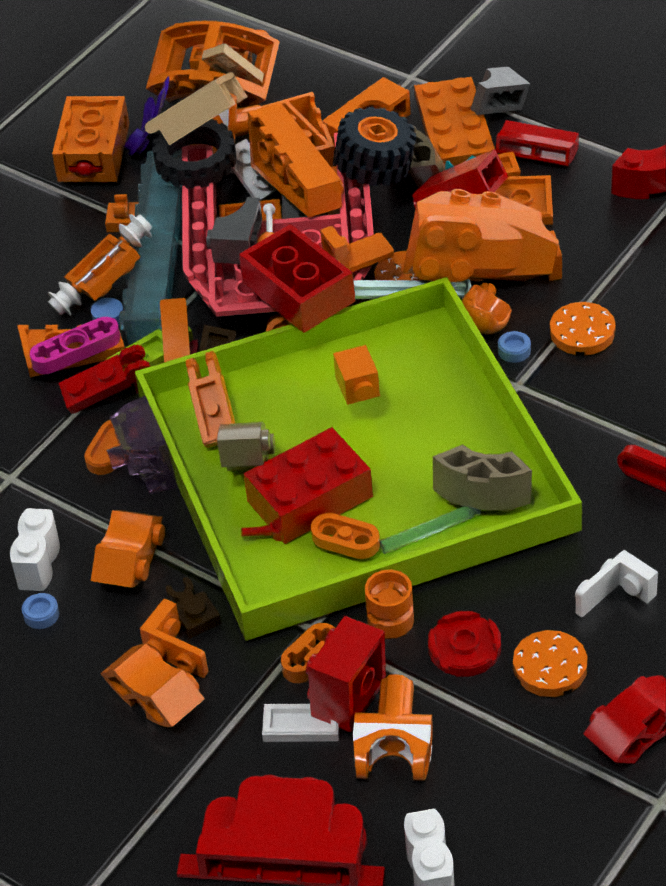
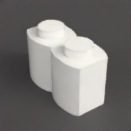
M27 508L19 518V536L11 546L10 559L19 590L44 591L52 579L53 570L51 563L59 553V537L51 509Z
M435 809L407 813L404 821L406 855L413 869L414 886H454L453 858L449 848L446 846L445 826L442 817Z

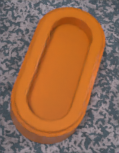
M116 418L102 424L84 455L86 467L91 473L105 475L113 472L119 466L134 440L133 428L130 422L125 419Z

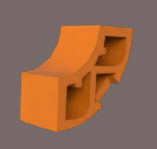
M112 510L107 532L101 543L95 547L91 581L130 588L135 587L141 581H146L156 546H161L164 541L165 526L162 525L163 517Z
M147 643L131 647L100 673L112 689L128 705L132 707L137 702L147 713L146 717L148 720L164 727H173L204 700V697L199 692L200 687L196 679L183 669L174 668L163 661L160 653Z

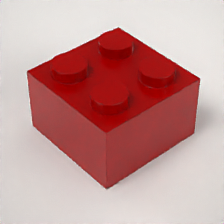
M347 616L342 618L336 628L329 630L324 645L317 654L311 655L306 665V674L309 679L307 698L310 700L311 717L331 724V720L336 721L339 724V728L351 733L354 728L355 713H364L380 690L381 680L386 678L385 631Z

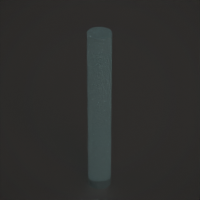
M463 506L381 540L380 548L384 554H387L481 515V510L470 506Z

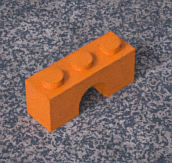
M382 77L334 113L327 116L322 122L328 128L334 143V150V133H338L339 123L348 112H354L358 108L366 109V107H374L375 109L385 108L387 111L399 113L398 116L406 118L411 114L410 91Z

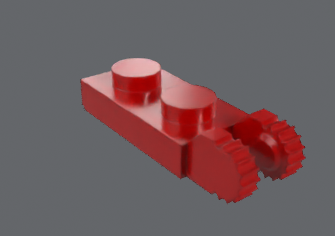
M134 344L129 348L121 350L119 356L117 354L60 382L59 386L70 413L74 414L130 387L132 383L136 382L135 371L150 367L149 362L143 360L146 355L144 347Z

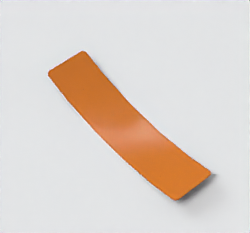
M186 299L160 300L164 362L190 355Z

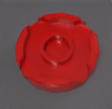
M457 611L443 616L437 621V625L433 630L431 628L428 634V654L433 664L444 673L457 677H472L486 672L496 664L501 654V633L496 624L489 618L487 621L481 618L479 613L473 611Z

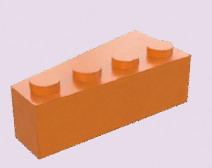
M282 103L248 111L251 167L308 218L342 208L341 195L344 193V186L341 179Z

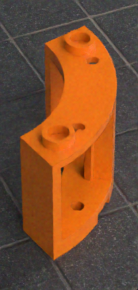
M191 21L176 23L161 31L146 89L158 96L163 88L165 79L169 76L166 101L171 102L190 96L213 80L225 75V73L215 72V69L202 60L204 50L226 43L229 46L241 48L257 55L254 66L264 73L263 82L255 84L239 77L236 78L248 96L237 104L243 107L258 105L266 100L280 41L271 37L264 30H254L227 22ZM204 44L198 70H181L186 49Z

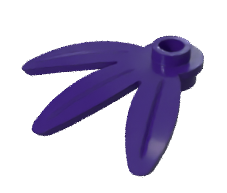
M169 76L164 81L156 106L153 97L147 99L144 106L141 130L137 127L123 146L129 151L128 154L130 156L135 152L140 155L150 142L146 138L149 133L145 130V124L160 114L168 91Z

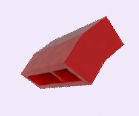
M506 120L501 131L497 134L495 150L500 154L514 152L516 157L569 166L579 148V133Z

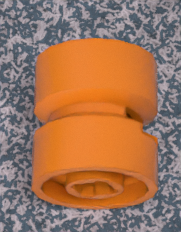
M381 570L374 573L367 579L365 584L368 625L385 631L386 639L401 637L408 633L414 624L412 582L407 575L397 570Z

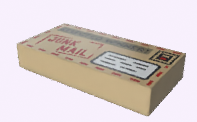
M226 43L203 51L202 60L217 72L225 74L233 72L236 77L255 84L263 82L264 73Z

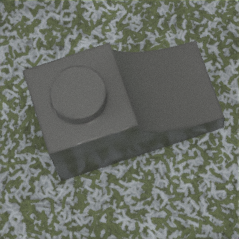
M508 66L488 68L485 71L483 81L478 83L471 110L477 115L522 110L530 83Z
M247 197L243 206L236 212L225 217H216L213 229L208 230L206 237L207 249L212 250L214 263L240 264L239 254L257 244L263 222L260 198Z

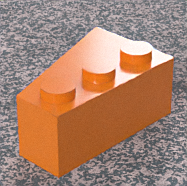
M313 92L261 106L265 107L281 102L331 167L333 166L334 143L326 124L322 122L320 108L316 107Z

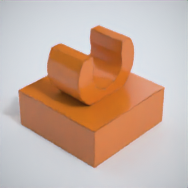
M127 194L115 195V203H108L105 220L106 231L120 232L119 224L127 226L131 222L130 214L135 217L140 214L139 202H128Z

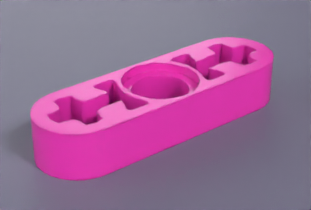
M100 317L34 345L30 350L33 370L39 374H51L114 347L121 338L118 322L111 317ZM74 342L83 343L79 348L71 349L67 347Z

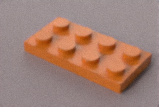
M472 77L414 85V94L426 136L432 142L444 165L448 160L453 166L465 162L472 155L477 157L495 149L484 114L477 115L471 110L476 93Z

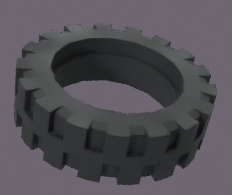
M214 119L204 123L171 145L167 143L161 131L158 133V138H155L153 141L152 149L158 175L161 174L165 182L170 181L176 187H180V185H184L186 188H194V186L198 185L206 187L211 182H220L224 175L228 176L232 172L231 167L236 165L237 157L233 133L231 130L228 131V127L225 124H218L217 120ZM192 144H206L218 149L215 154L199 161L185 162L172 157L175 151Z

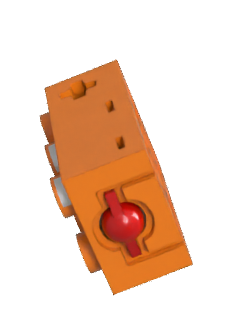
M66 96L52 152L58 182H117L124 152L123 146L126 142L130 124L125 96Z

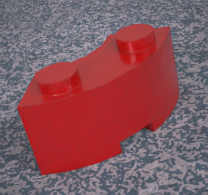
M666 144L652 150L627 148L612 165L611 194L631 199H649V194L666 192Z
M662 675L648 678L641 676L637 678L630 687L616 696L607 706L602 705L592 713L589 719L591 724L583 734L615 763L635 764L644 751L654 742L666 736V678Z

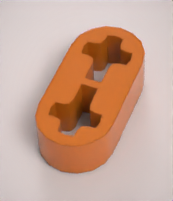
M328 623L312 625L281 655V667L283 676L287 681L303 683L309 680L306 674L307 662L312 654H317L324 645L327 633L331 628H335L333 625Z

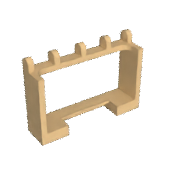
M230 72L213 80L145 124V130L150 134L160 130L167 143L171 145L235 105L236 103L230 93L237 96V103L248 96L233 72Z

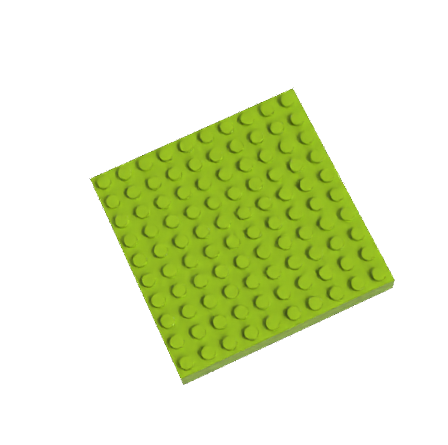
M447 277L346 307L305 333L293 324L135 371L141 403L245 641L366 602L365 584L367 579L381 570L392 569L401 571L408 576L412 586L582 531L581 499ZM366 345L378 371L380 396L347 405L335 378L333 353ZM214 351L221 368V374L224 376L235 423L264 422L270 434L274 433L275 454H269V460L331 427L335 429L371 469L373 497L340 515L370 523L378 529L380 548L374 556L367 559H357L322 549L314 544L311 530L286 544H283L282 541L274 540L272 536H241V528L262 527L267 524L247 502L243 473L249 470L227 471L226 467L221 468L218 445L206 448L202 442L188 386L190 380L186 367L187 359H196L200 367L201 377L203 378L209 376L205 354ZM462 444L470 450L482 454H503L512 451L532 470L531 503L517 507L510 512L479 510L451 504L433 490V456Z

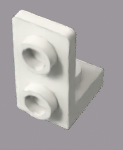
M247 139L235 145L236 165L231 167V173L237 176L251 197L260 198L261 201L278 191L251 167L250 143Z
M623 550L614 559H608L602 565L600 571L590 580H584L578 586L575 592V613L580 617H584L618 585L622 586L628 594L636 596L648 604L657 595L658 572Z

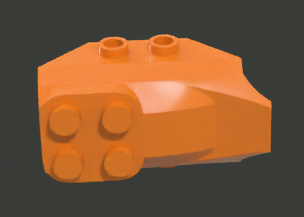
M453 189L451 192L440 191L418 201L416 204L403 273L415 274L420 279L432 281L447 277L450 282H462L468 278L471 281L477 282L483 279L525 282L531 278L552 274L559 240L543 224L541 211L503 197L498 193L486 191L482 194H471L462 189Z

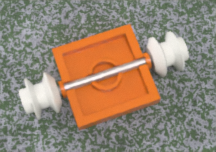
M130 214L131 222L127 226L119 224L121 234L119 239L108 234L64 276L70 284L58 282L60 290L56 294L48 292L51 297L48 303L59 315L65 312L71 316L69 308L73 304L82 305L81 296L78 292H82L96 301L111 290L112 284L118 278L126 275L134 268L135 262L141 256L133 247L141 248L140 239L144 236L152 238V234L149 232L152 226L142 215L139 214L135 217Z

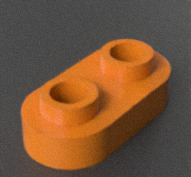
M335 513L321 514L311 523L312 540L316 546L357 559L370 558L379 551V531L370 523Z

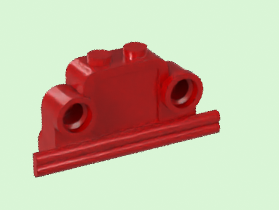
M264 775L245 779L239 787L237 799L229 796L219 797L208 805L205 812L202 834L198 839L196 855L180 854L177 877L306 886H384L385 867L361 865L362 853L367 846V836L363 826L362 814L353 805H335L333 788L328 782L312 777L298 779Z

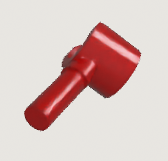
M271 522L270 525L262 527L241 528L242 537L264 535L272 536L274 540L281 541L280 533L274 529Z

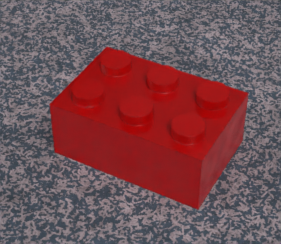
M292 224L287 225L239 254L243 284L303 333L355 302L353 272Z
M333 427L264 462V464L243 473L247 502L267 525H270V522L273 524L274 529L280 533V540L283 544L310 531L311 523L317 516L324 513L340 515L373 497L370 467Z

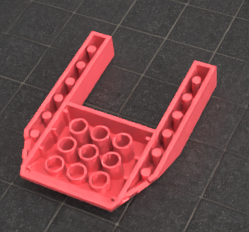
M334 133L335 146H336L337 133ZM206 144L182 147V161L185 162L203 160L214 154L213 146ZM336 165L337 175L344 186V193L341 195L342 208H340V214L312 216L309 218L274 219L273 233L292 224L321 248L320 230L331 225L340 236L346 237L349 244L374 234L370 186L367 183L360 184L355 179L347 178L346 173H341L338 165ZM211 182L209 186L200 187L198 185L194 186V188H186L182 185L183 275L216 317L277 312L243 284L240 264L213 262L212 250L207 249L206 237L208 230L213 229L217 217L216 183ZM266 220L262 222L259 237L266 232ZM372 265L354 271L353 280H363Z

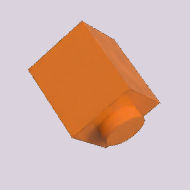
M366 345L333 353L335 378L347 405L380 396L378 371Z

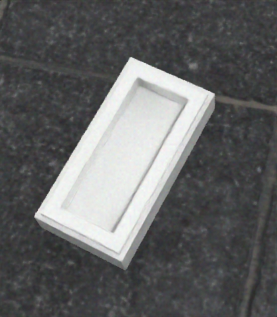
M264 704L262 738L263 742L339 741V724L333 720L329 724L312 717L310 704Z

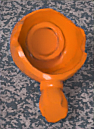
M486 282L480 285H473L464 295L462 303L480 333L491 335L501 331L507 325L512 309L509 304L495 296V286Z

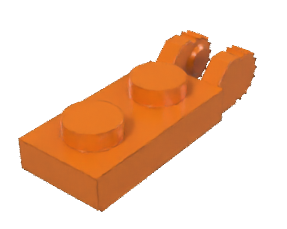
M214 351L205 354L209 376L203 378L201 377L200 367L196 359L190 358L186 360L190 380L188 386L202 442L206 448L218 445L217 436L221 424L235 423L224 376L221 374V368Z

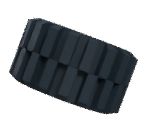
M366 107V109L358 108L354 112H348L345 118L341 119L338 126L334 152L335 164L338 165L341 173H346L347 178L355 179L360 184L367 183L370 186L381 184L387 186L390 185V182L397 183L401 181V178H405L408 175V171L411 168L416 141L413 125L409 124L405 117L398 116L399 113L387 111L385 108L375 109L374 107Z

